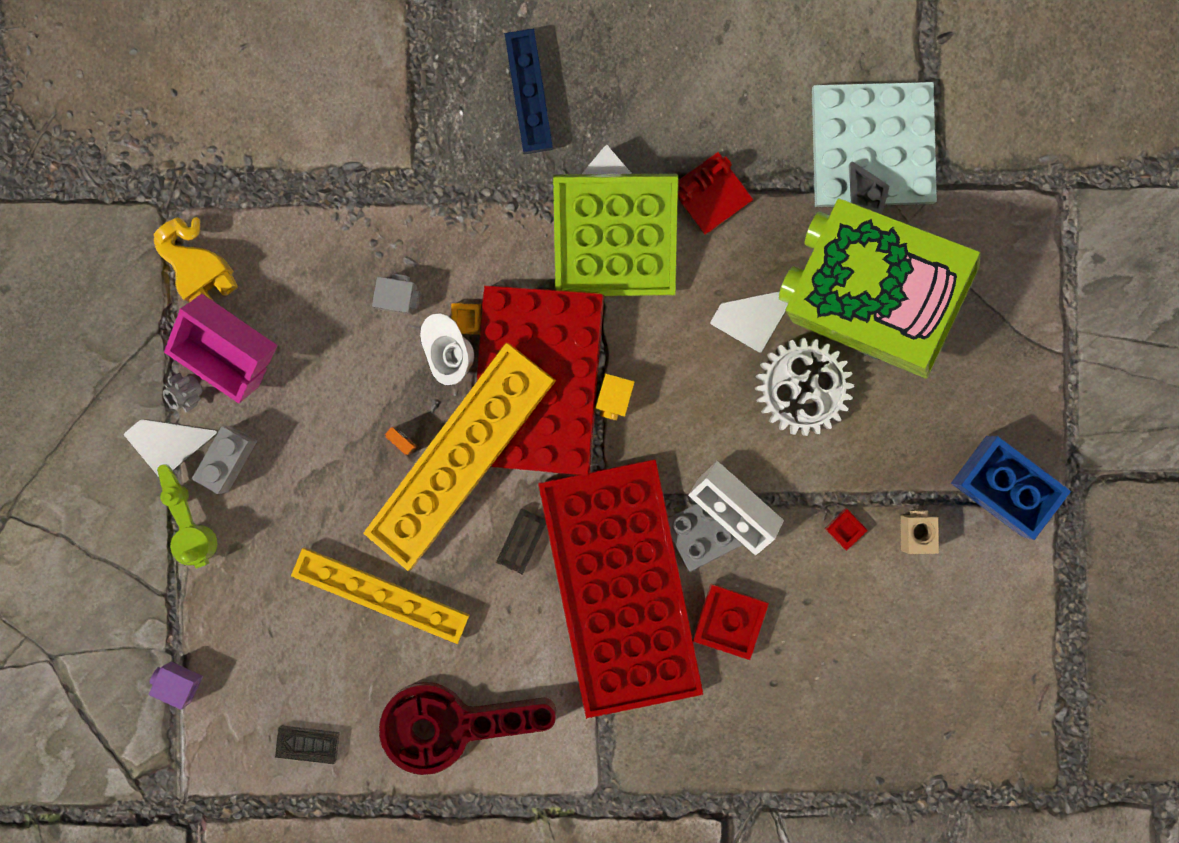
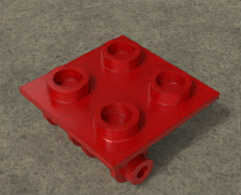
M719 152L678 180V199L704 235L753 201L750 194L731 170L732 164L726 156L722 157Z

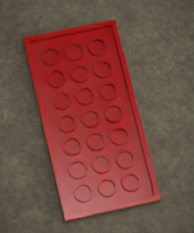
M656 459L590 472L589 476L574 475L538 483L586 719L704 695Z

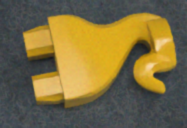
M179 217L174 218L160 226L153 234L155 248L159 255L174 268L177 292L187 302L192 301L200 294L214 301L208 294V291L215 286L223 296L229 295L238 288L232 276L234 271L220 255L203 248L175 245L178 237L189 241L199 235L200 219L198 217L192 219L191 227H188L183 219Z

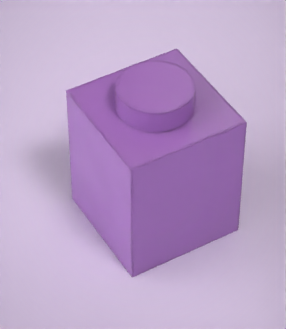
M169 662L161 668L157 667L149 681L152 687L148 695L182 710L192 702L203 676L174 662Z

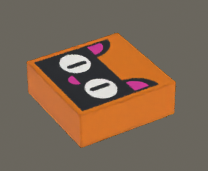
M391 427L385 434V437L405 455L412 454L418 447L397 427Z

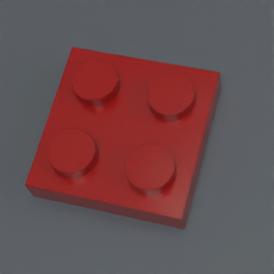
M711 583L692 640L693 642L751 660L769 603Z

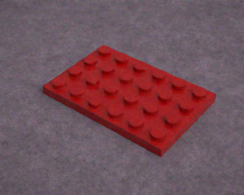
M484 286L477 381L506 343L511 344L556 380L491 467L590 475L604 294Z

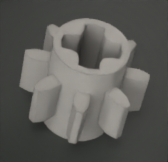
M178 373L167 379L168 383L164 385L166 389L163 391V396L171 408L177 410L182 407L185 412H188L198 406L197 402L201 401L199 396L202 394V387L196 378L190 375L183 378L181 373Z

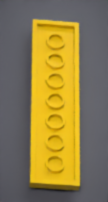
M506 343L363 534L407 571L412 570L556 380L511 344Z

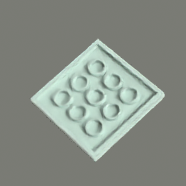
M934 82L814 85L812 87L815 207H834L838 198L851 203L848 166L850 162L856 163L890 186L885 205L934 204L937 202Z

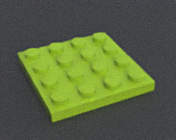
M677 174L553 175L556 291L604 294V296L675 295Z

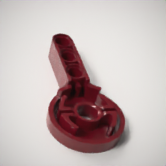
M419 682L404 687L390 699L380 718L379 737L384 752L396 766L413 774L430 775L441 772L454 764L463 754L466 745L470 741L543 732L551 729L556 721L557 710L554 702L545 697L481 706H468L463 703L456 693L443 685L433 682ZM428 693L435 694L443 698L441 699L434 695H428ZM539 708H545L551 713V716L547 720H539L534 712ZM509 712H515L519 714L521 721L517 724H510L506 721L505 715ZM479 716H485L491 721V726L481 728L476 724L475 719ZM420 719L429 720L435 727V735L427 740L420 739L413 731L414 723ZM451 741L455 743V748H454V744L451 743V744H450L447 748H445L444 750H442V751H440V752H436V750L439 751V750L443 749L444 747H446ZM404 749H406V750H408V751H410V752H413V753H419V755L409 753V752L405 751Z

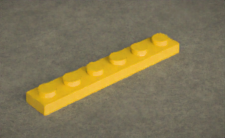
M306 547L302 548L291 574V577L455 644L459 643L470 616L465 612Z

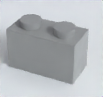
M222 426L193 475L192 480L216 494L229 492L258 440L233 426Z

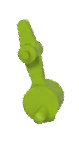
M160 465L157 468L162 487L160 500L169 507L179 526V531L173 536L170 545L173 557L181 564L194 565L196 569L210 564L208 559L215 554L218 545L215 533L209 527L196 525L193 522L187 502L189 498L188 490L180 485L169 465Z

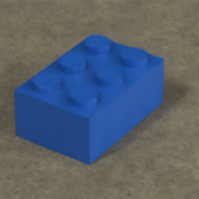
M986 436L951 482L953 486L1021 537L1032 540L1037 538L1071 492L998 436Z

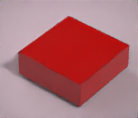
M847 508L824 528L846 551L868 531Z

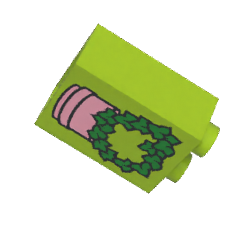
M838 198L830 215L819 211L814 216L805 237V245L814 250L804 270L793 266L788 271L779 292V300L788 303L785 311L794 324L927 379L980 268V252Z

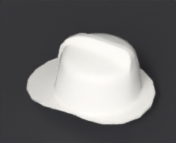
M441 313L432 314L425 319L421 326L420 337L431 372L437 381L444 385H455L462 381L467 372H469L474 361V350L471 343L466 338H463L454 320Z

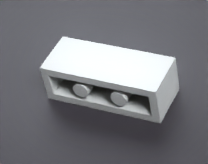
M718 461L698 478L688 495L754 555H757L775 540L784 522L779 515Z

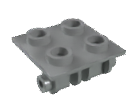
M698 504L668 518L671 537L689 572L743 546L738 539Z

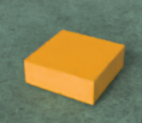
M451 303V319L456 322L461 334L480 335L481 304Z

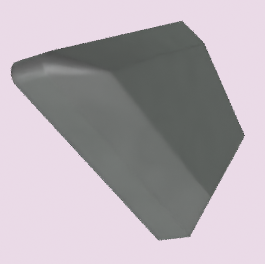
M850 162L848 166L851 203L882 215L890 186L856 163Z

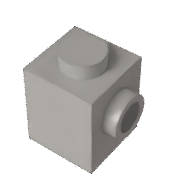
M392 274L391 279L377 277L372 307L379 310L412 315L413 308L418 309L420 291H416L417 285L409 282L410 277Z

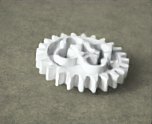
M806 338L800 339L799 347H797L795 342L790 340L788 341V350L779 345L777 346L779 355L768 353L767 356L771 363L760 364L766 372L765 374L756 375V378L763 381V385L755 387V390L763 392V396L759 397L756 401L766 402L767 406L761 412H772L769 422L774 423L780 420V430H784L790 425V434L795 435L799 427H801L802 435L808 436L811 427L815 434H820L821 424L826 429H831L830 419L841 421L837 412L839 410H849L843 404V401L853 399L851 395L846 394V389L853 388L854 384L846 383L845 380L852 375V372H843L842 370L848 363L847 361H836L840 353L839 351L831 354L828 353L830 344H825L819 349L817 339L813 340L810 346H808ZM812 352L818 362L829 361V364L818 369V373L828 374L831 378V384L828 389H822L818 384L819 375L814 374L811 376L807 383L810 391L803 392L797 403L804 404L806 400L812 399L817 405V410L812 416H809L803 409H797L795 411L797 415L796 422L791 413H779L780 410L790 406V401H781L777 396V389L782 384L786 385L791 391L790 399L796 400L801 392V387L798 386V383L805 382L811 371L805 370L801 375H797L792 371L791 364L794 359L798 358L804 362L805 366L811 365L813 363Z

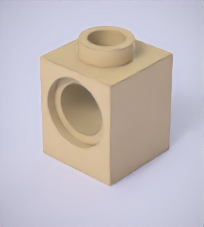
M910 510V515H900L901 551L907 554H939L938 517L928 515V510ZM922 523L925 527V533L921 538L916 539L914 528Z

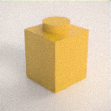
M605 373L595 408L601 410L600 416L616 421L618 415L625 417L634 381Z

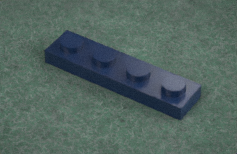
M534 28L504 33L523 154L553 150Z

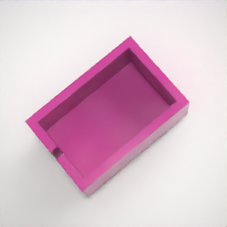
M200 294L180 308L164 353L240 404L259 387L267 370L266 366L269 365L278 345L205 295Z

